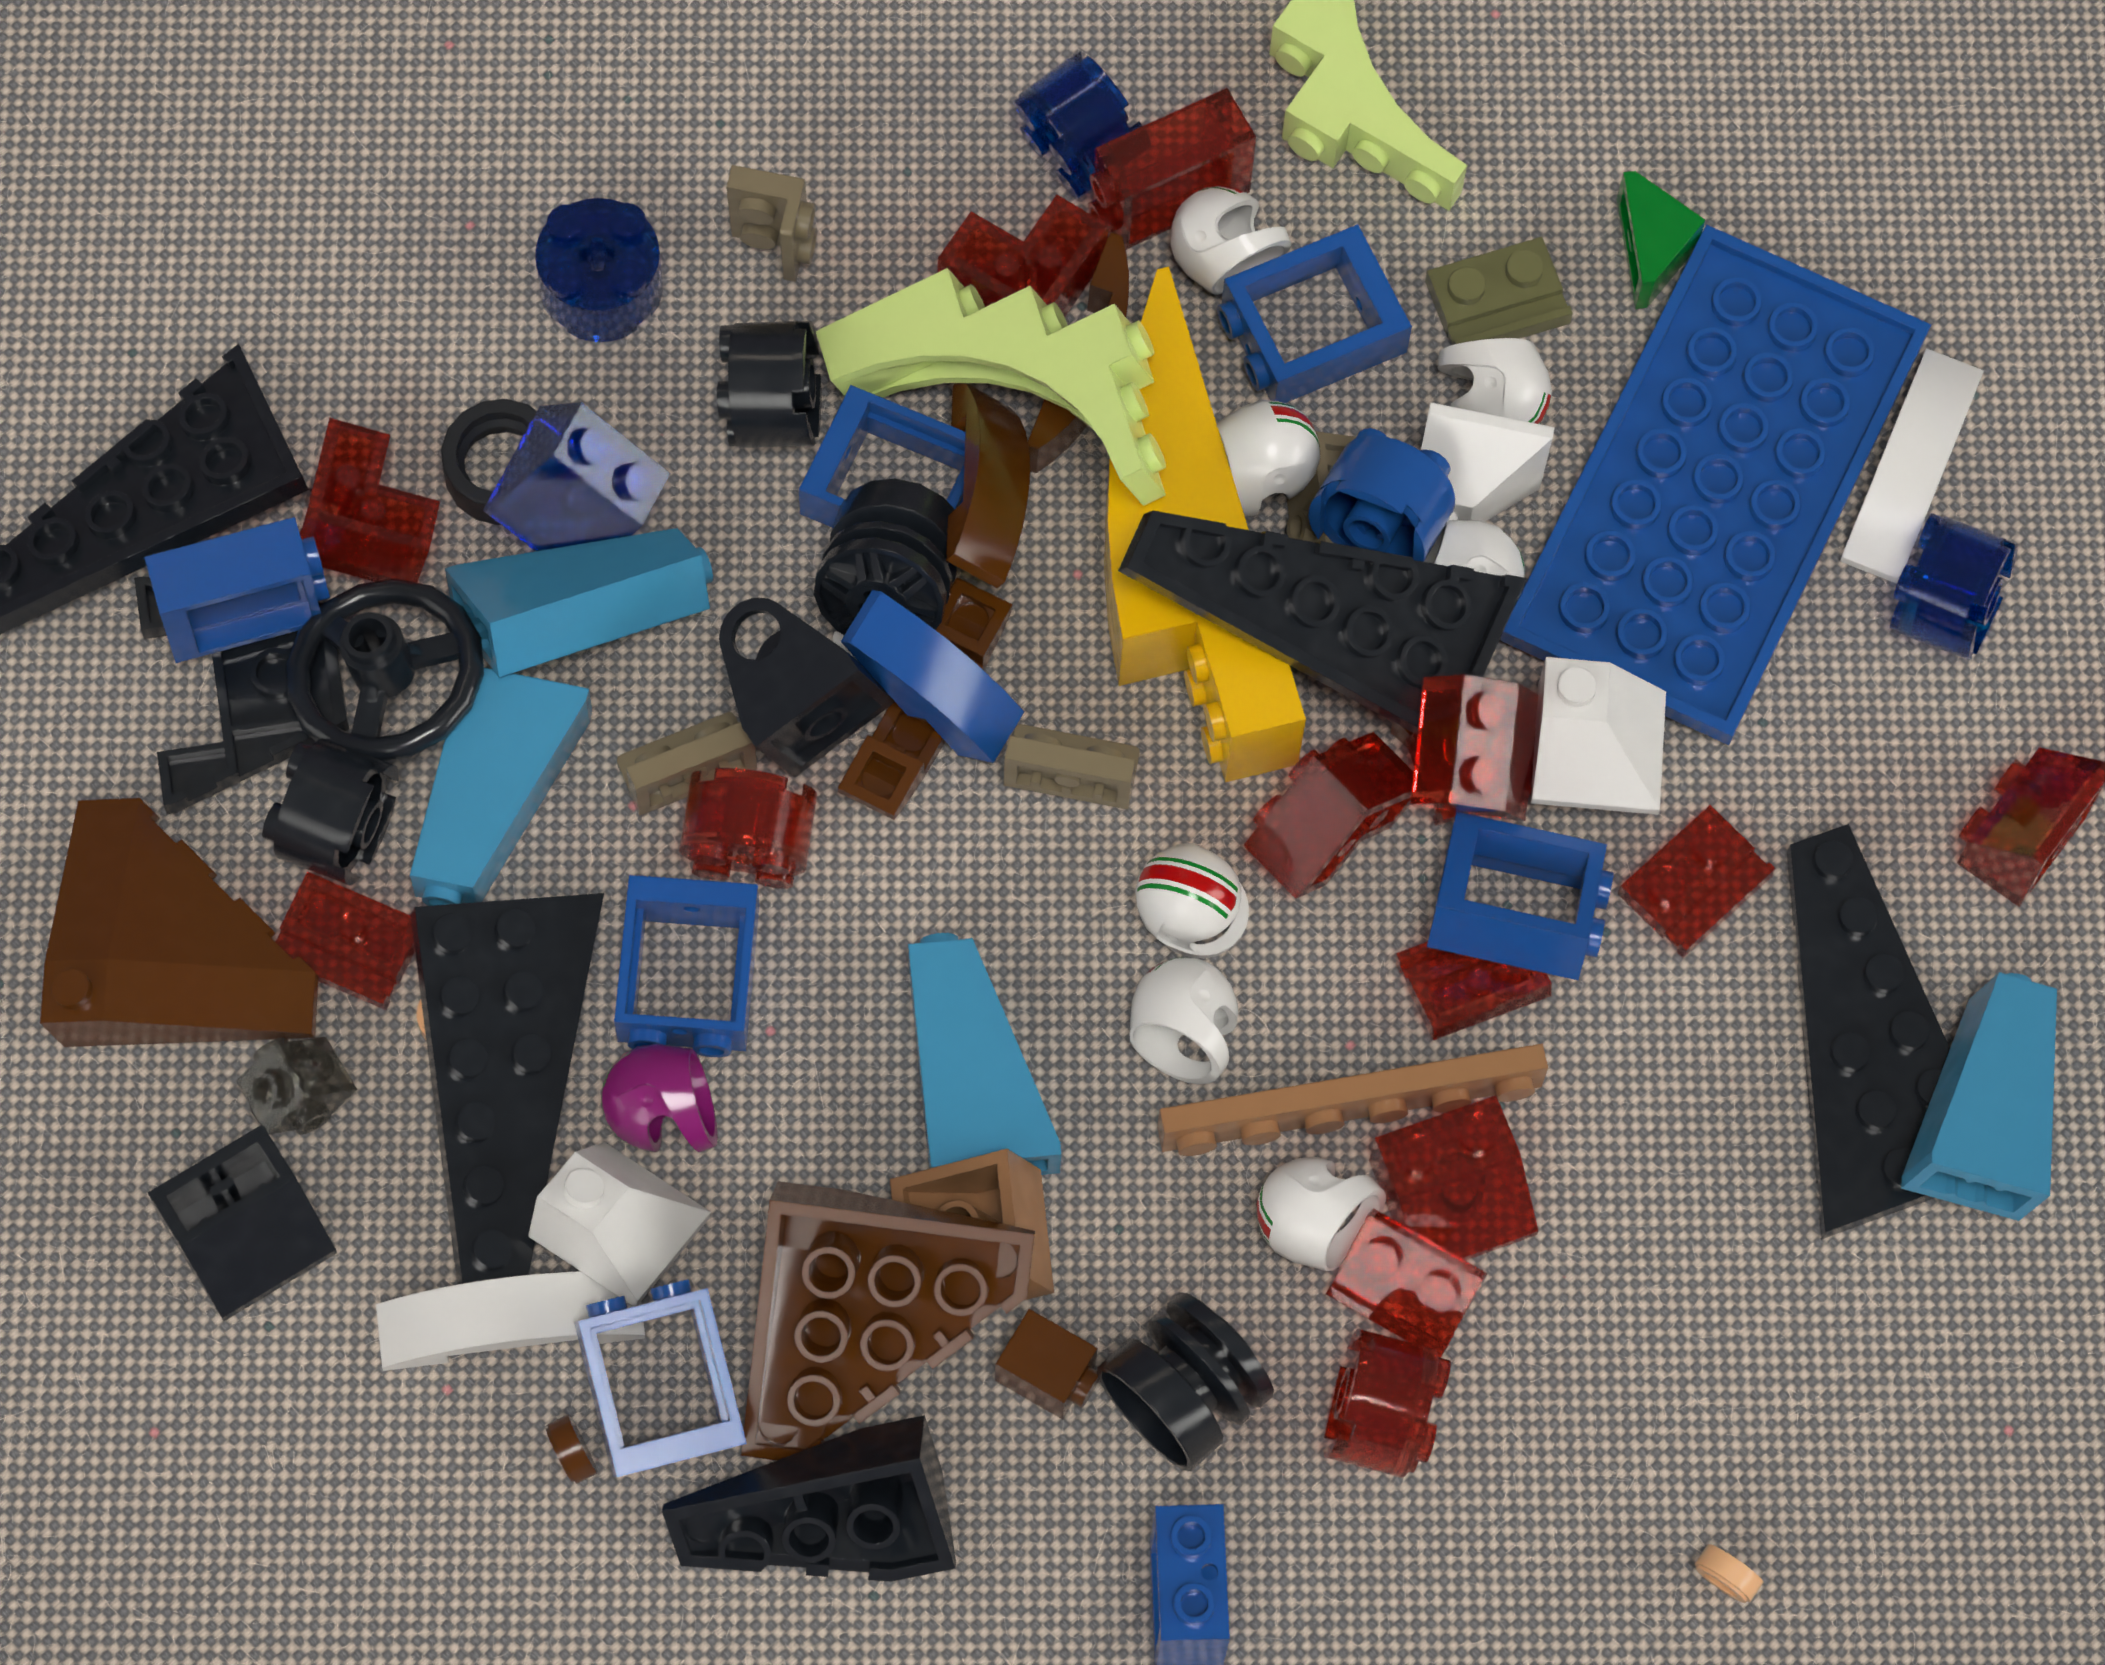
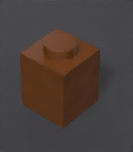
M1028 1309L995 1364V1381L1063 1420L1073 1403L1081 1408L1084 1407L1099 1382L1097 1370L1094 1369L1098 1348L1033 1310Z

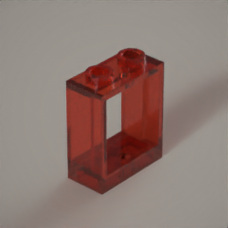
M1222 89L1096 147L1094 173L1090 175L1093 200L1088 203V209L1094 225L1102 236L1108 235L1110 232L1121 235L1127 250L1170 230L1176 211L1184 200L1203 188L1225 185L1237 188L1247 194L1250 193L1256 135L1229 89Z

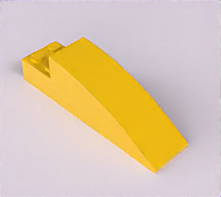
M1160 268L1156 271L1141 319V323L1149 335L1155 352L1153 356L1147 358L1154 383L1139 390L1149 412V416L1141 420L1146 435L1149 433L1153 435L1165 459L1166 468L1158 472L1166 496L1143 506L1120 480L1111 459H1109L1104 551L1108 630L1119 686L1184 671L1185 685L1191 705L1193 707L1203 706L1207 726L1201 727V737L1209 764L1219 762L1226 783L1298 765L1306 718L1289 664L1118 571L1143 515L1153 510L1226 523L1228 527L1249 530L1170 268Z

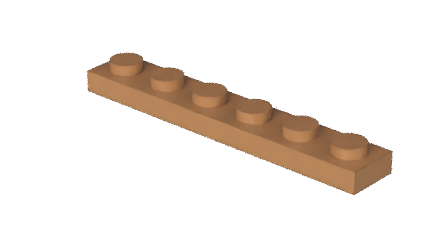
M1542 1043L1161 1108L1159 1110L1157 1129L1162 1152L1178 1150L1181 1156H1196L1214 1150L1217 1147L1216 1143L1242 1139V1143L1245 1145H1260L1278 1139L1281 1136L1280 1132L1306 1128L1308 1134H1324L1342 1128L1345 1125L1344 1121L1369 1117L1372 1123H1388L1406 1117L1408 1110L1433 1106L1435 1112H1453L1468 1107L1472 1103L1471 1099L1494 1095L1501 1102L1521 1100L1533 1095L1535 1088L1542 1087L1548 1070V1064Z

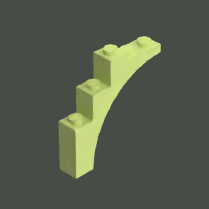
M1291 0L1272 27L1269 55L1275 57L1278 64L1287 72L1300 77L1305 75L1309 78L1285 110L1282 139L1287 141L1290 148L1302 158L1309 161L1319 160L1331 168H1334L1344 152L1348 151L1365 169L1374 173L1384 172L1404 184L1406 190L1416 199L1429 204L1435 202L1449 211L1462 193L1467 165L1431 140L1397 105L1372 65L1358 27L1354 0Z
M946 268L816 331L830 381L844 396L850 385L882 398L900 391L943 383H989L1030 392L1069 410L1096 432L1102 440L1120 480L1143 506L1166 496L1158 472L1166 468L1165 459L1151 433L1146 435L1141 421L1149 416V412L1139 389L1154 383L1147 361L1148 357L1155 354L1154 348L1142 323L1139 320L1130 323L1115 304L1068 325L1058 305L1055 302L1046 305L1031 286L985 307L976 288L972 284L964 287L953 273Z

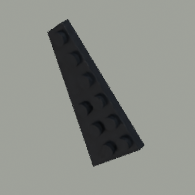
M239 343L222 356L225 365L203 383L195 378L178 392L182 399L158 420H144L72 480L75 486L72 491L52 507L47 503L42 504L27 517L31 524L6 545H0V634L146 567L144 558L146 556L195 544L309 490Z
M1154 510L1143 515L1118 569L1119 572L1442 749L1454 745L1526 578L1507 574L1499 576L1474 571V568L1458 565H1438L1416 561L1413 557L1342 544L1289 538L1286 534L1270 531L1256 532L1226 526V523Z
M1849 824L1790 844L1787 851L1793 926L1796 928L1799 961L1797 964L1798 986L1801 989L1804 1017L1802 1030L1810 1118L1813 1119L1816 1151L1814 1159L1816 1183L1819 1184L1821 1215L1819 1220L1821 1240L1934 1198L1901 1189L1903 1172L1950 1050Z
M604 893L414 907L410 914L457 1285L529 1275L535 1241L529 1238L528 1234L537 1196L547 1184Z

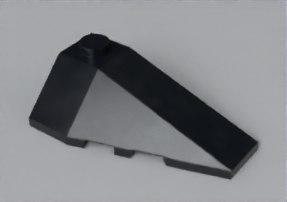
M925 1415L860 1428L663 1504L662 1513L681 1566L761 1572L767 1565L806 1568V1575L828 1577L829 1570L869 1572L868 1580L889 1582L956 1568L943 1472Z

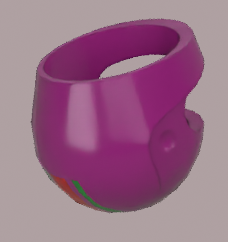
M663 1044L637 1046L624 1053L612 1065L603 1081L601 1105L608 1126L618 1138L636 1149L658 1152L662 1142V1123L667 1116L675 1121L685 1139L697 1152H704L717 1145V1122L712 1096L701 1061L693 1049Z

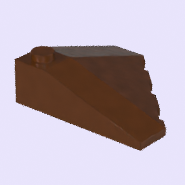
M141 798L78 800L45 957L40 1024L64 1047L315 1038L319 976L300 956L292 959L272 939L276 933L241 898L234 901L213 880L217 874L182 839L175 843L155 823L159 817Z
M778 1181L769 1200L744 1423V1435L747 1444L742 1445L741 1456L779 1460L824 1443L825 1438L853 1417L861 1424L897 1397L901 1391L897 1384L927 1362L934 1369L974 1338V1334L970 1329L1001 1307L1007 1314L1027 1299L1035 1231L843 1189Z

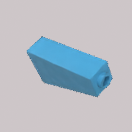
M678 528L457 564L445 568L450 598L465 608L481 636L483 658L498 677L708 610L710 605L706 584L713 581L711 563L705 550L702 547L695 548Z
M484 668V676L471 711L444 741L410 872L415 897L422 898V902L428 906L483 901L590 723L593 711L589 688L514 673L498 677L493 669Z
M936 933L921 938L920 943L908 944V967L929 1169L1009 1149L1041 1169V1175L1060 1173V1140L973 938L958 939V936L952 933Z
M1999 972L1969 998L1903 1172L1901 1189L2020 1221L2050 1196L2057 1009L2056 988L2033 982L2029 977L2022 974H2004Z

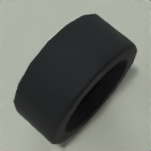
M509 399L482 401L463 411L448 427L441 447L446 488L456 505L475 520L494 525L521 523L542 512L555 497L562 477L557 435L547 418L530 405ZM508 432L524 436L532 442L538 452L539 464L536 474L528 483L514 490L493 492L481 489L471 482L465 470V458L468 450L476 441L490 434Z

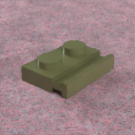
M1543 237L1427 270L1425 282L1445 334L1449 335L1452 345L1484 339H1521L1571 323L1573 312L1570 305L1567 306L1562 294L1563 287Z

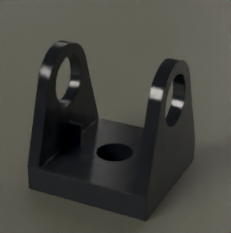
M758 597L744 600L734 606L722 622L719 643L741 726L757 749L793 777L798 776L895 703L869 672L847 651L771 599ZM765 613L772 615L778 621L780 631L771 635L763 643L756 660L742 657L735 642L736 633L741 623L754 614Z

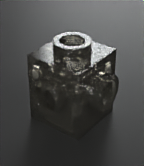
M286 1037L272 1040L255 1052L253 1055L255 1063L236 1080L249 1103L253 1116L261 1125L263 1124L268 1134L294 1130L299 1135L310 1133L324 1125L331 1118L332 1113L357 1091L356 1086L327 1037L290 1042Z

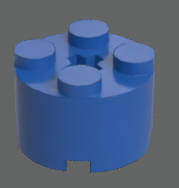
M1372 428L1363 429L1354 440L1345 446L1309 507L1311 528L1318 539L1324 532L1336 544L1413 557L1416 561L1424 562L1455 508V493L1448 479L1451 471L1450 465L1441 454L1433 450L1425 449L1420 451L1405 442L1387 437L1379 430Z

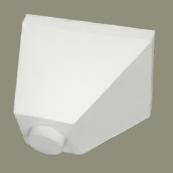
M1430 402L1421 450H1433L1441 454L1450 465L1451 471L1448 479L1455 493V508L1449 520H1480L1486 522L1539 490L1555 427Z
M1546 657L1538 683L1531 804L1658 815L1661 797L1666 691L1610 662Z
M602 1142L574 1152L539 1193L528 1237L617 1296H625L626 1302L635 1307L638 1306L650 1289H652L709 1220L711 1212L615 1148Z

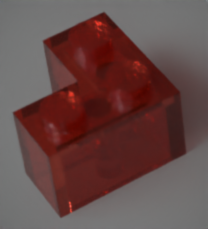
M1056 194L1028 236L1022 241L971 211L939 255L937 273L948 268L964 287L972 284L978 291L985 307L1031 286L1046 305L1055 302L1064 317H1066L1093 278L1108 240L1109 224Z
M329 418L315 459L309 490L299 525L301 539L314 536L322 568L373 582L395 578L418 582L429 553L440 501L379 484L391 434Z
M1374 731L1351 741L1343 737L1335 742L1327 751L1319 753L1314 749L1295 764L1288 775L1293 783L1283 796L1281 794L1274 796L1256 813L1253 822L1258 827L1243 846L1297 899L1325 886L1361 841L1390 829L1424 788L1426 783Z

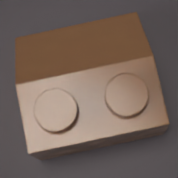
M1003 1149L890 1179L891 1198L894 1201L1035 1231L1028 1295L1025 1300L1054 1293L1041 1169L1009 1149Z

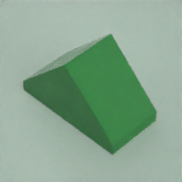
M1629 171L1623 172L1616 200L1635 309H1643L1649 307L1691 256L1702 234L1706 220L1638 172Z

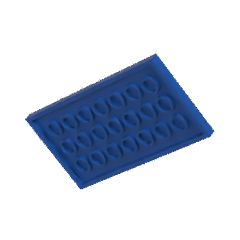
M1706 224L1511 612L1500 641L1544 661L1546 657L1610 662L1666 691V717L1730 745L1932 324Z

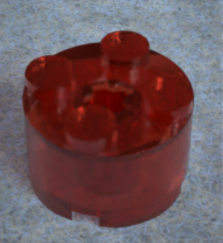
M715 768L714 780L704 781L702 770L694 771L690 776L679 852L685 858L693 861L692 874L711 880H728L730 872L737 871L756 874L755 882L762 886L778 889L792 888L794 876L806 871L817 792L806 784H803L802 795L786 790L787 777L768 772L740 768Z
M1357 1329L1347 1347L1349 1350L1359 1352L1354 1368L1340 1366L1334 1385L1324 1438L1334 1441L1323 1450L1324 1457L1404 1478L1408 1472L1414 1473L1419 1461L1427 1463L1435 1442L1437 1425L1427 1422L1433 1397L1441 1399L1445 1392L1451 1361L1439 1358L1436 1349Z

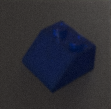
M582 402L539 406L483 511L535 551L631 536L643 526L671 473Z

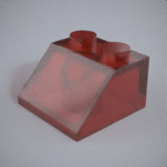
M1465 674L1424 677L1410 805L1515 821H1526L1539 695L1519 683Z
M2041 747L2037 749L2026 765L2015 759L1994 788L2002 797L1989 812L1980 806L1960 832L1958 837L1967 844L1957 864L2020 907L2091 813L2105 788V761Z
M1496 1095L1374 1138L1369 1162L1379 1186L1385 1191V1202L1416 1278L1538 1234V1226L1521 1154Z

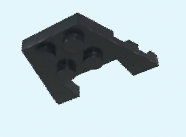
M150 577L134 578L140 627L144 639L167 636L159 614ZM298 631L212 654L223 741L157 752L163 805L167 814L177 813L290 758L299 742L311 746L316 742L303 732L287 703L285 664ZM324 639L319 645L310 669L311 692L323 716L343 731L349 729L339 653L336 647Z

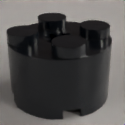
M812 321L750 322L722 325L719 332V349L721 361L723 363L728 362V381H718L717 409L719 418L727 419L729 445L738 446L739 448L814 446L816 444L814 437H819L821 425L822 387L821 374H815L813 359L807 358V355H819L817 335Z
M325 738L317 740L312 746L299 742L290 756L286 769V777L291 779L282 804L275 802L269 810L264 822L262 837L274 842V854L278 859L351 886L360 879V876L351 873V870L358 861L370 865L386 833L396 797L385 793L387 778L399 782L398 768L396 765Z

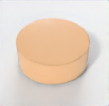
M1711 1544L1706 1546L1695 1562L1696 1570L1702 1577L1725 1594L1742 1603L1751 1602L1764 1583L1744 1563Z

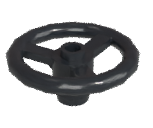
M398 578L357 584L324 602L320 606L321 613L313 617L311 616L297 632L285 664L287 703L307 736L314 741L325 738L383 761L412 757L447 738L471 711L484 676L482 639L465 608L432 585ZM396 603L424 609L443 622L450 633L406 642L398 624L385 615L366 612L355 616L349 622L345 619L365 608ZM324 639L340 650L341 656L356 686L360 690L351 733L343 731L326 719L312 696L310 669L319 645ZM458 660L459 671L450 696L430 719L404 733L380 736L388 698L404 691L412 682L417 669Z

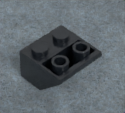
M263 1124L148 1192L157 1215L223 1322L337 1254L336 1248L298 1180Z

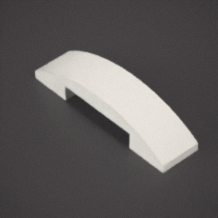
M1926 348L1840 562L1896 584L1899 583L1984 370Z
M576 1271L476 1281L388 1300L376 1304L383 1371L444 1364L449 1363L448 1356L578 1340L574 1322L589 1318L586 1305L619 1296L583 1272ZM626 1302L627 1308L634 1307L628 1302ZM644 1322L597 1333L599 1344L644 1339Z

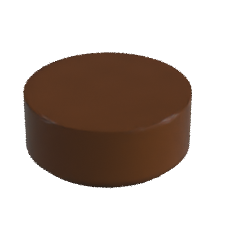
M569 1414L547 1424L546 1432L571 1482L575 1481L578 1484L598 1474L586 1443Z

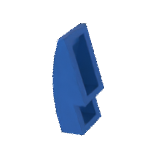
M871 591L841 640V643L907 716L926 719L958 756L994 763L1025 712L997 682L966 654L915 614L881 591Z

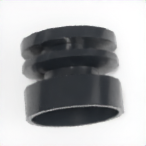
M896 478L873 480L853 489L839 507L831 530L830 543L824 550L822 562L816 573L814 597L821 615L837 632L845 635L871 591L875 590L883 592L936 630L942 622L945 606L950 597L951 584L954 582L959 567L946 561L948 516L955 509L943 496L922 484Z
M1179 1292L1167 1303L1166 1311L1170 1319L1164 1315L1155 1314L1148 1320V1331L1159 1352H1156L1137 1339L1129 1338L1097 1367V1375L1115 1406L1139 1434L1169 1462L1184 1471L1191 1472L1223 1442L1224 1436L1212 1411L1232 1424L1242 1425L1249 1419L1250 1415L1247 1403L1261 1408L1273 1397L1274 1388L1269 1376L1241 1335L1202 1301L1188 1293Z

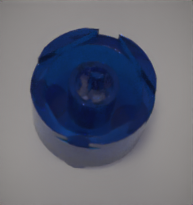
M1081 51L1074 53L1026 88L1013 101L1014 108L1025 123L1020 127L1024 138L1040 157H1043L1049 151L1061 166L1056 170L1057 176L1066 190L1076 200L1087 193L1092 194L1151 150L1150 141L1140 121L1132 127L1128 126L1127 121L1129 119L1124 108L1129 103L1121 91L1091 57L1087 55L1083 58Z
M606 198L580 200L570 205H560L550 212L547 222L539 234L535 249L540 295L547 313L552 319L554 318L566 327L568 333L586 341L610 342L625 338L635 332L637 325L644 321L650 313L652 316L658 308L663 292L659 243L653 227L645 217V213L635 204Z
M1931 513L1923 527L1918 542V548L1923 549L1918 564L1914 566L1907 563L1897 582L1893 598L1899 601L1893 613L1890 628L1909 638L1964 659L1972 660V655L1977 654L1982 647L2003 600V597L1999 596L2003 585V578L1998 577V575L2007 578L2011 577L2017 557L2018 544L1947 516L1942 517Z

